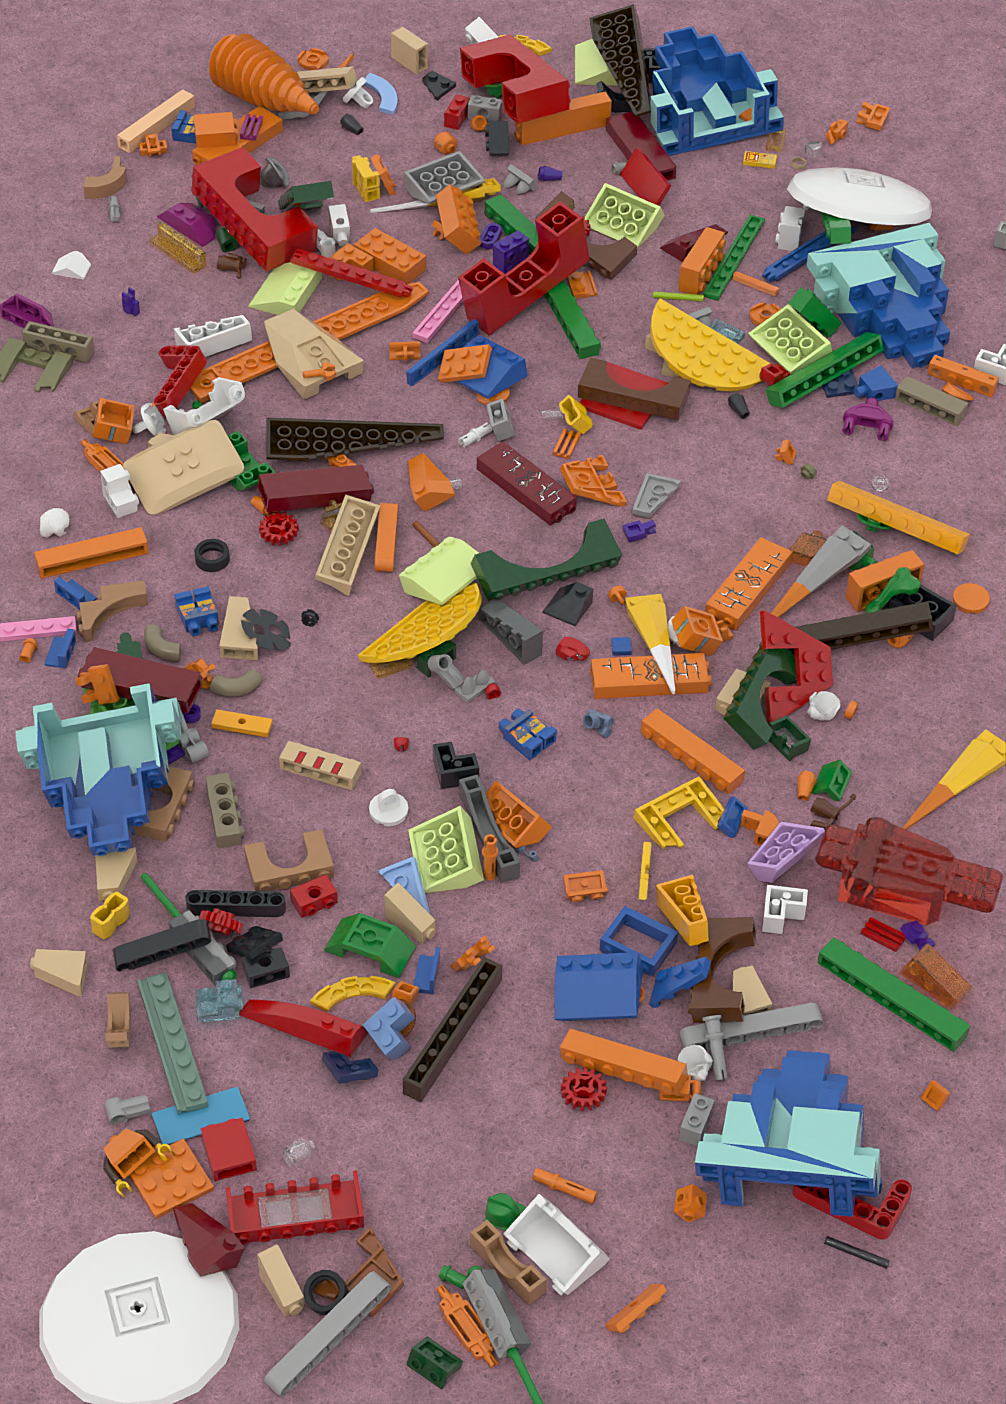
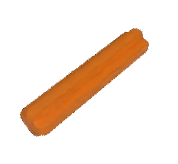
M735 271L732 279L736 282L772 296H777L779 293V288L738 271Z

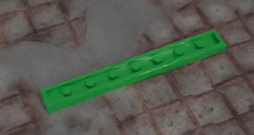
M749 215L703 292L704 297L719 301L733 274L738 269L765 223V218Z

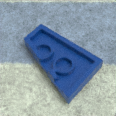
M703 957L658 971L649 1005L652 1008H657L660 1006L659 1002L666 998L668 1000L674 998L675 993L682 988L687 990L706 979L711 961L707 957Z

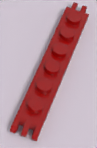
M299 248L296 249L290 260L292 264L397 297H410L413 290L404 281Z

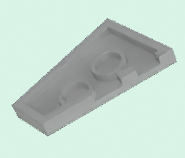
M646 473L633 506L632 514L650 518L681 486V480Z

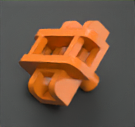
M157 134L145 135V142L139 143L141 156L148 155L152 157V154L160 156L161 153L168 152L166 140H158Z

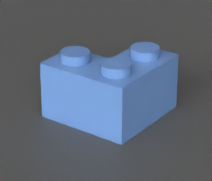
M393 997L370 1017L363 1026L383 1053L393 1060L399 1059L411 1048L400 1031L411 1023L415 1017L405 1003Z

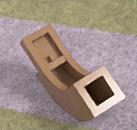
M114 156L113 168L106 175L98 177L85 176V199L107 197L122 189L127 181V172L124 163H121V156Z
M130 991L109 992L107 994L108 1027L105 1033L107 1047H129Z

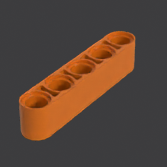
M380 503L375 572H393L398 503Z

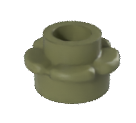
M806 463L800 467L801 476L807 480L809 478L814 479L817 471L811 464Z

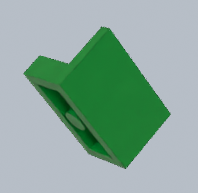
M841 759L823 765L811 793L817 795L826 792L832 800L840 801L852 771Z

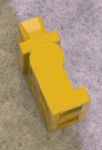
M361 155L352 157V183L357 187L364 202L380 199L379 173L371 170L367 157L362 158Z

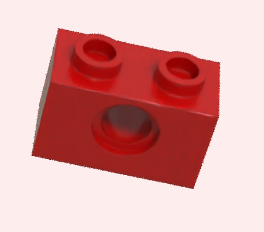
M327 875L290 889V900L301 918L313 916L317 911L324 908H332L338 903L337 890Z

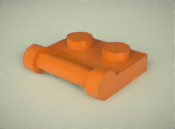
M380 155L372 156L371 161L389 195H395L394 187L396 185L388 169L383 166Z

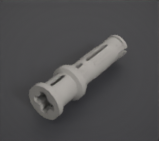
M721 1015L702 1018L705 1021L707 1031L705 1039L710 1044L715 1081L728 1079L722 1044L724 1033L721 1031Z

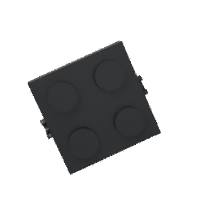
M253 926L245 934L234 937L230 943L226 944V948L229 953L253 959L263 952H270L273 946L283 941V937L280 932L260 926Z

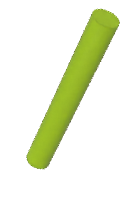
M653 292V298L688 301H703L704 295Z

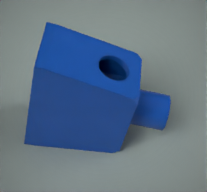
M881 365L860 376L859 387L854 388V395L857 398L865 396L867 399L875 398L877 401L893 399L896 396L898 384Z

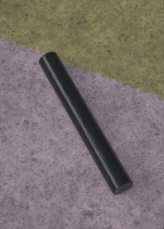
M829 1236L826 1237L824 1242L825 1245L886 1269L890 1262L888 1259Z

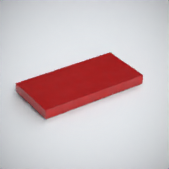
M635 148L620 175L639 198L660 206L671 188V184L640 148Z

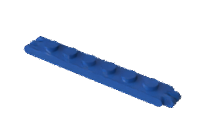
M851 226V234L856 231V227ZM824 231L766 267L762 277L767 278L769 282L773 280L778 281L807 263L808 253L827 249L835 244H830V240L826 238Z

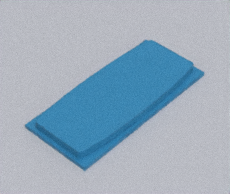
M235 1087L206 1096L208 1107L188 1113L184 1111L178 1115L176 1107L172 1106L151 1113L162 1144L170 1145L183 1138L187 1140L200 1136V1128L210 1124H219L230 1119L242 1117L244 1122L250 1120L239 1088Z

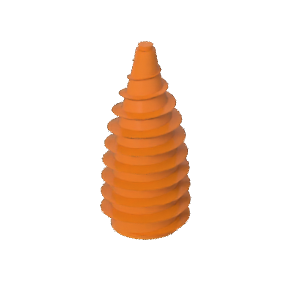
M246 33L240 35L229 34L215 45L209 60V73L212 82L216 86L231 93L233 96L239 97L243 101H248L252 105L261 106L271 111H299L311 115L318 113L319 106L309 96L308 91L305 90L304 83L300 81L298 73L293 70L290 64L286 63L283 57L278 56L275 51L271 50L260 40Z

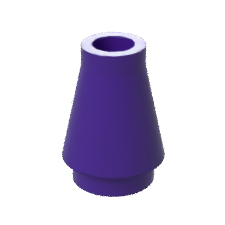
M545 165L543 167L540 166L538 179L542 181L561 180L562 171Z

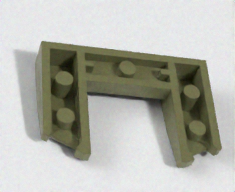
M9 338L0 352V382L4 383L17 363L22 362L45 369L34 389L35 392H40L41 387H51V392H53L73 365L72 355L56 351L54 355L26 347L25 341Z

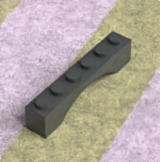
M478 774L460 779L459 796L468 815L472 819L474 828L483 846L486 835L492 834L497 839L496 874L500 882L519 878L520 861L513 847L506 842L495 822L485 789Z

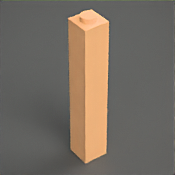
M182 89L117 135L118 147L128 153L137 149L139 143L145 142V135L158 134L174 123L180 110L187 111L188 113L195 108L194 95Z

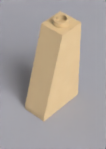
M229 596L219 645L221 658L258 660L256 637L250 639L241 625V620L250 622L243 617V614L250 610L247 597Z

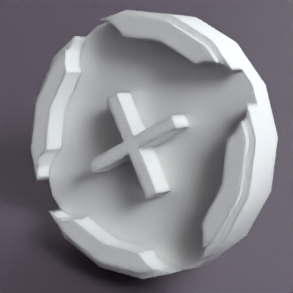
M361 77L342 98L343 101L347 104L353 98L362 107L368 108L373 103V98L362 88L367 80Z
M152 403L143 405L141 407L143 421L132 427L134 434L146 428L154 436L159 433H166V428L163 427L165 425L164 418L157 407H152Z
M387 789L375 796L369 805V813L373 821L388 827L402 823L409 811L405 798L397 794L394 789Z

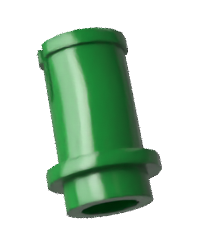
M444 1265L438 1276L441 1278V1281H447L463 1290V1282L467 1279V1276L451 1269V1265Z

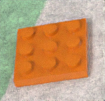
M184 1138L169 1145L173 1154L168 1151L163 1153L167 1161H163L158 1151H156L129 1175L155 1219L173 1211L174 1207L185 1205L214 1190L212 1182Z

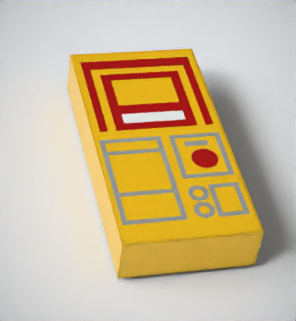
M745 151L743 165L775 169L777 155Z

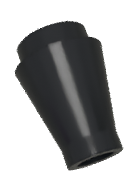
M345 114L340 120L342 128L356 135H359L364 130L353 115Z
M734 393L728 398V405L741 419H745L750 415L743 395Z

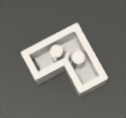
M1003 344L998 354L981 349L975 360L974 369L999 377L998 383L1006 385V344Z
M121 464L101 470L103 496L117 518L137 512L139 500L137 495L132 493L129 485V472L124 470Z
M767 885L762 932L782 934L785 918L804 920L808 890Z

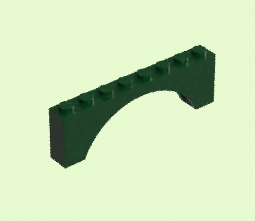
M604 518L588 523L583 533V542L580 550L569 560L559 565L547 568L523 567L504 560L492 550L475 554L470 564L487 600L491 601L494 599L501 600L508 595L515 596L526 590L533 591L543 585L545 587L550 586L557 581L564 582L574 576L581 577L588 572L596 573L605 567L613 568L619 564L618 562L623 555Z

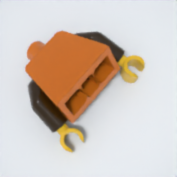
M124 1129L119 1135H113L109 1140V1144L103 1149L106 1154L103 1169L112 1183L117 1184L116 1190L123 1197L125 1196L122 1194V1190L127 1187L132 1192V1187L121 1179H125L155 1152V1149L158 1150L159 1156L163 1161H167L166 1156L163 1154L165 1151L173 1154L168 1144L161 1145V1141L146 1129L135 1131Z

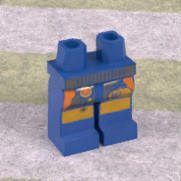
M180 110L171 128L172 138L174 141L196 144L194 115H187V111Z
M209 586L194 589L193 597L190 590L174 594L175 606L186 632L189 631L192 636H197L201 633V628L207 627L210 632L218 630V612Z
M517 708L511 715V719L514 721L510 722L504 718L499 722V729L504 733L503 739L509 742L529 761L540 754L542 749L545 750L556 742L557 730L552 726H546L530 710L524 712Z

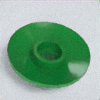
M859 513L857 514V518L867 526L866 529L869 531L877 532V529H891L890 526Z

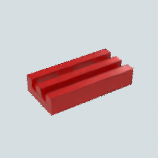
M872 917L869 918V921L866 922L865 927L861 929L860 933L894 952L898 951L906 939L902 932Z

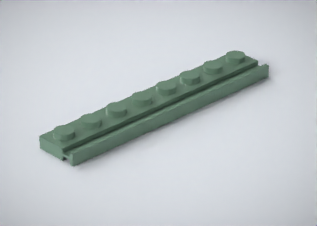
M167 973L149 976L142 981L138 979V987L178 1115L184 1111L188 1113L208 1107V1101Z

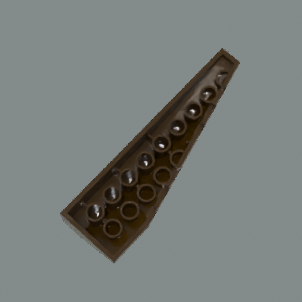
M634 4L590 17L592 39L635 117L651 113L640 21Z
M266 417V459L303 461L444 439L443 424Z

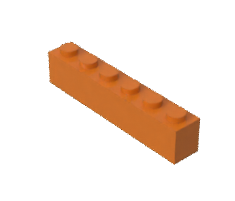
M142 527L34 552L36 566L41 579L149 554L148 543Z
M658 708L642 720L641 732L645 738H650L656 742L659 748L670 752L673 758L681 760L690 770L698 772L704 780H709L715 784L718 790L730 794L744 782L745 770Z
M571 1028L560 1046L561 1059L568 1064L587 1067L588 1070L595 1069V1071L602 1072L607 1076H615L627 1082L641 1084L646 1088L660 1090L666 1094L678 1096L688 1078L686 1063Z

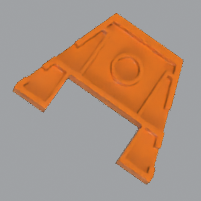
M598 455L595 459L592 457L587 458L583 462L577 460L561 465L560 471L572 494L620 507L625 506L627 503L622 491L604 489L596 471H603L608 468L603 455Z

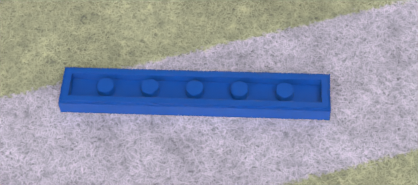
M475 319L471 320L406 371L407 384L414 386L441 365L444 350L462 348L478 336V321Z

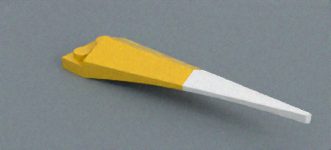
M495 178L485 179V183L462 191V193L466 197L469 196L473 202L483 201L485 193L487 195H494L496 192L501 191V186ZM418 200L399 205L370 209V212L377 213L438 206L437 201L428 204Z
M654 594L625 598L629 618L652 653L671 693L675 694L666 607L662 595Z

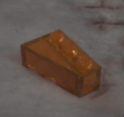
M928 943L899 972V974L950 1009L973 988Z

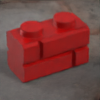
M463 95L454 96L444 112V127L455 130L460 129L468 116L469 97Z

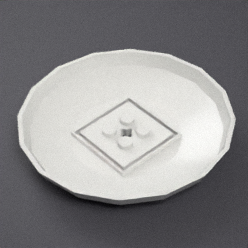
M840 167L808 169L795 174L787 188L794 199L812 209L836 217L865 223L885 225L917 224L930 219L932 213L931 202L921 191L898 179L861 169Z
M156 1231L117 1234L82 1250L54 1278L39 1311L40 1349L55 1379L81 1400L91 1404H173L199 1392L226 1364L239 1332L238 1294L226 1272L221 1271L200 1277L188 1260L187 1246H184L183 1239ZM139 1305L141 1312L136 1313L134 1306Z

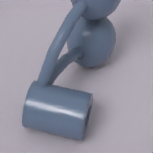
M526 846L515 848L518 853L523 852L526 857L530 858L523 861L531 860L537 862L539 860L536 851H530L528 856L525 852Z

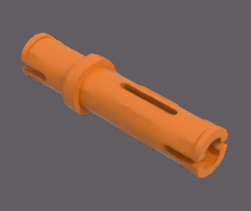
M492 834L484 837V847L482 849L484 857L483 876L488 881L496 878V857L498 856L497 839Z
M537 1167L533 1174L532 1180L549 1186V1189L553 1191L555 1189L592 1205L597 1197V1191L562 1178L558 1173L552 1174Z

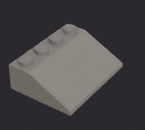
M460 151L404 172V188L412 197L428 204L436 202V195L449 184H452L455 188L458 187L461 191H465L485 183V179Z

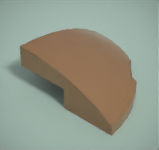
M99 400L91 402L89 407L75 411L73 414L76 421L91 434H93Z

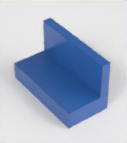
M58 577L54 580L55 592L79 610V603L95 601L97 599L96 596L73 579L66 582L61 577Z
M67 628L64 638L54 636L44 663L45 666L67 668L76 643L75 629Z
M436 947L434 956L419 955L414 986L419 987V993L434 994L440 964V947Z

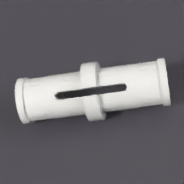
M486 422L476 429H471L468 434L460 437L458 442L460 445L464 444L462 447L466 448L475 441H480V438L491 433L492 427Z

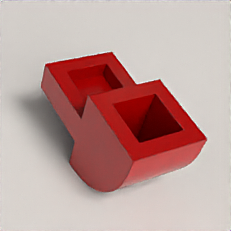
M770 363L761 368L759 378L765 384L772 386L792 374L780 364L775 366Z

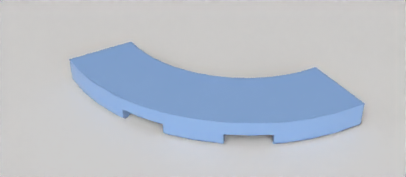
M369 73L365 78L367 81L363 86L379 93L381 97L380 112L394 115L398 104L395 89L385 79Z

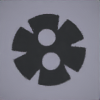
M250 609L243 614V617L250 622L241 620L242 628L250 639L258 637L257 645L265 649L274 650V643L280 651L291 645L289 641L283 638L291 639L288 625L283 620L275 623L278 617L276 614L264 609H260L261 617L255 609ZM276 625L281 630V633L278 635L273 634L269 630V626ZM253 626H262L265 633L262 635L256 633L253 630Z

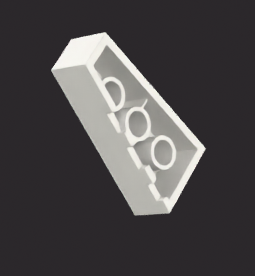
M243 315L221 319L219 323L205 322L204 326L195 327V324L189 325L188 329L180 330V327L173 328L176 345L199 346L205 357L252 341L250 323Z

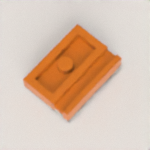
M583 271L573 272L567 277L572 296H575L576 299L597 296L598 292L590 271L588 273H583Z

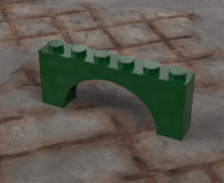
M332 181L290 187L278 200L279 210H282L284 213L298 206L302 210L323 207L322 201L334 198Z
M762 641L759 644L757 653L752 657L751 665L746 669L745 677L740 681V686L733 695L731 704L726 708L727 712L723 718L753 750L766 745L773 733L763 715L760 702L761 687L767 676L774 677L785 685L796 681L795 656L788 649H762Z

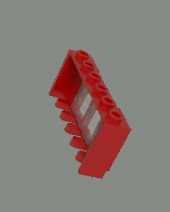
M357 1170L353 1171V1180L341 1182L340 1175L334 1174L331 1176V1183L319 1184L318 1178L312 1177L309 1179L310 1186L297 1187L296 1181L290 1180L287 1182L288 1189L275 1190L273 1183H267L265 1185V1192L253 1193L252 1186H245L243 1188V1195L231 1196L230 1187H225L230 1231L235 1234L242 1245H246L250 1242H268L272 1239H290L295 1236H313L318 1233H335L341 1230L363 1228L364 1213Z

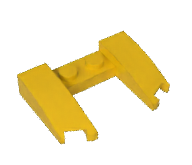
M698 776L635 809L633 818L662 849H665L666 846L683 848V842L665 820L666 817L692 804L710 826L717 830L718 820L722 816L724 808Z

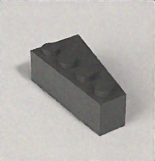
M499 599L479 608V620L523 665L542 655L543 631Z

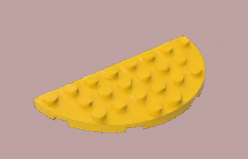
M660 298L656 303L650 325L652 343L658 355L664 358L668 363V367L684 379L691 380L693 384L701 387H713L717 391H740L762 382L759 378L761 368L770 364L769 362Z
M471 582L443 605L428 600L424 601L358 654L359 660L374 664L404 658L411 659L417 654L453 639L455 634L468 626L467 624L474 618L480 608L482 597L477 583Z

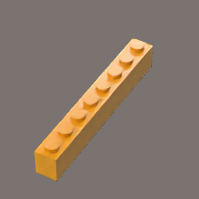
M840 480L832 484L827 501L882 522L885 525L955 554H960L965 550L970 536L969 533Z

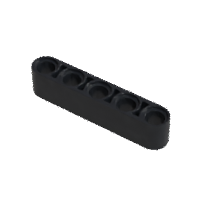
M191 890L185 896L187 911L190 910L194 916H200L202 910L213 912L214 908L234 914V917H281L286 912L285 896L281 892Z
M204 919L194 920L115 947L112 951L116 970L122 972L123 969L133 970L208 945L212 941L208 921Z

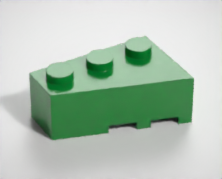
M800 287L788 303L810 325L828 338L842 324L810 289L805 290Z

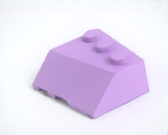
M780 822L747 865L759 881L773 883L821 842L825 830L820 827Z

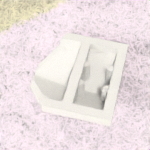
M72 251L59 258L52 274L84 280L91 263L82 253Z

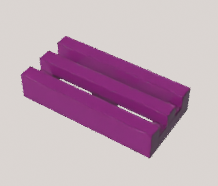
M247 114L240 132V139L256 141L263 122V116L256 118V115L250 117V114ZM257 122L253 135L250 136L254 123Z

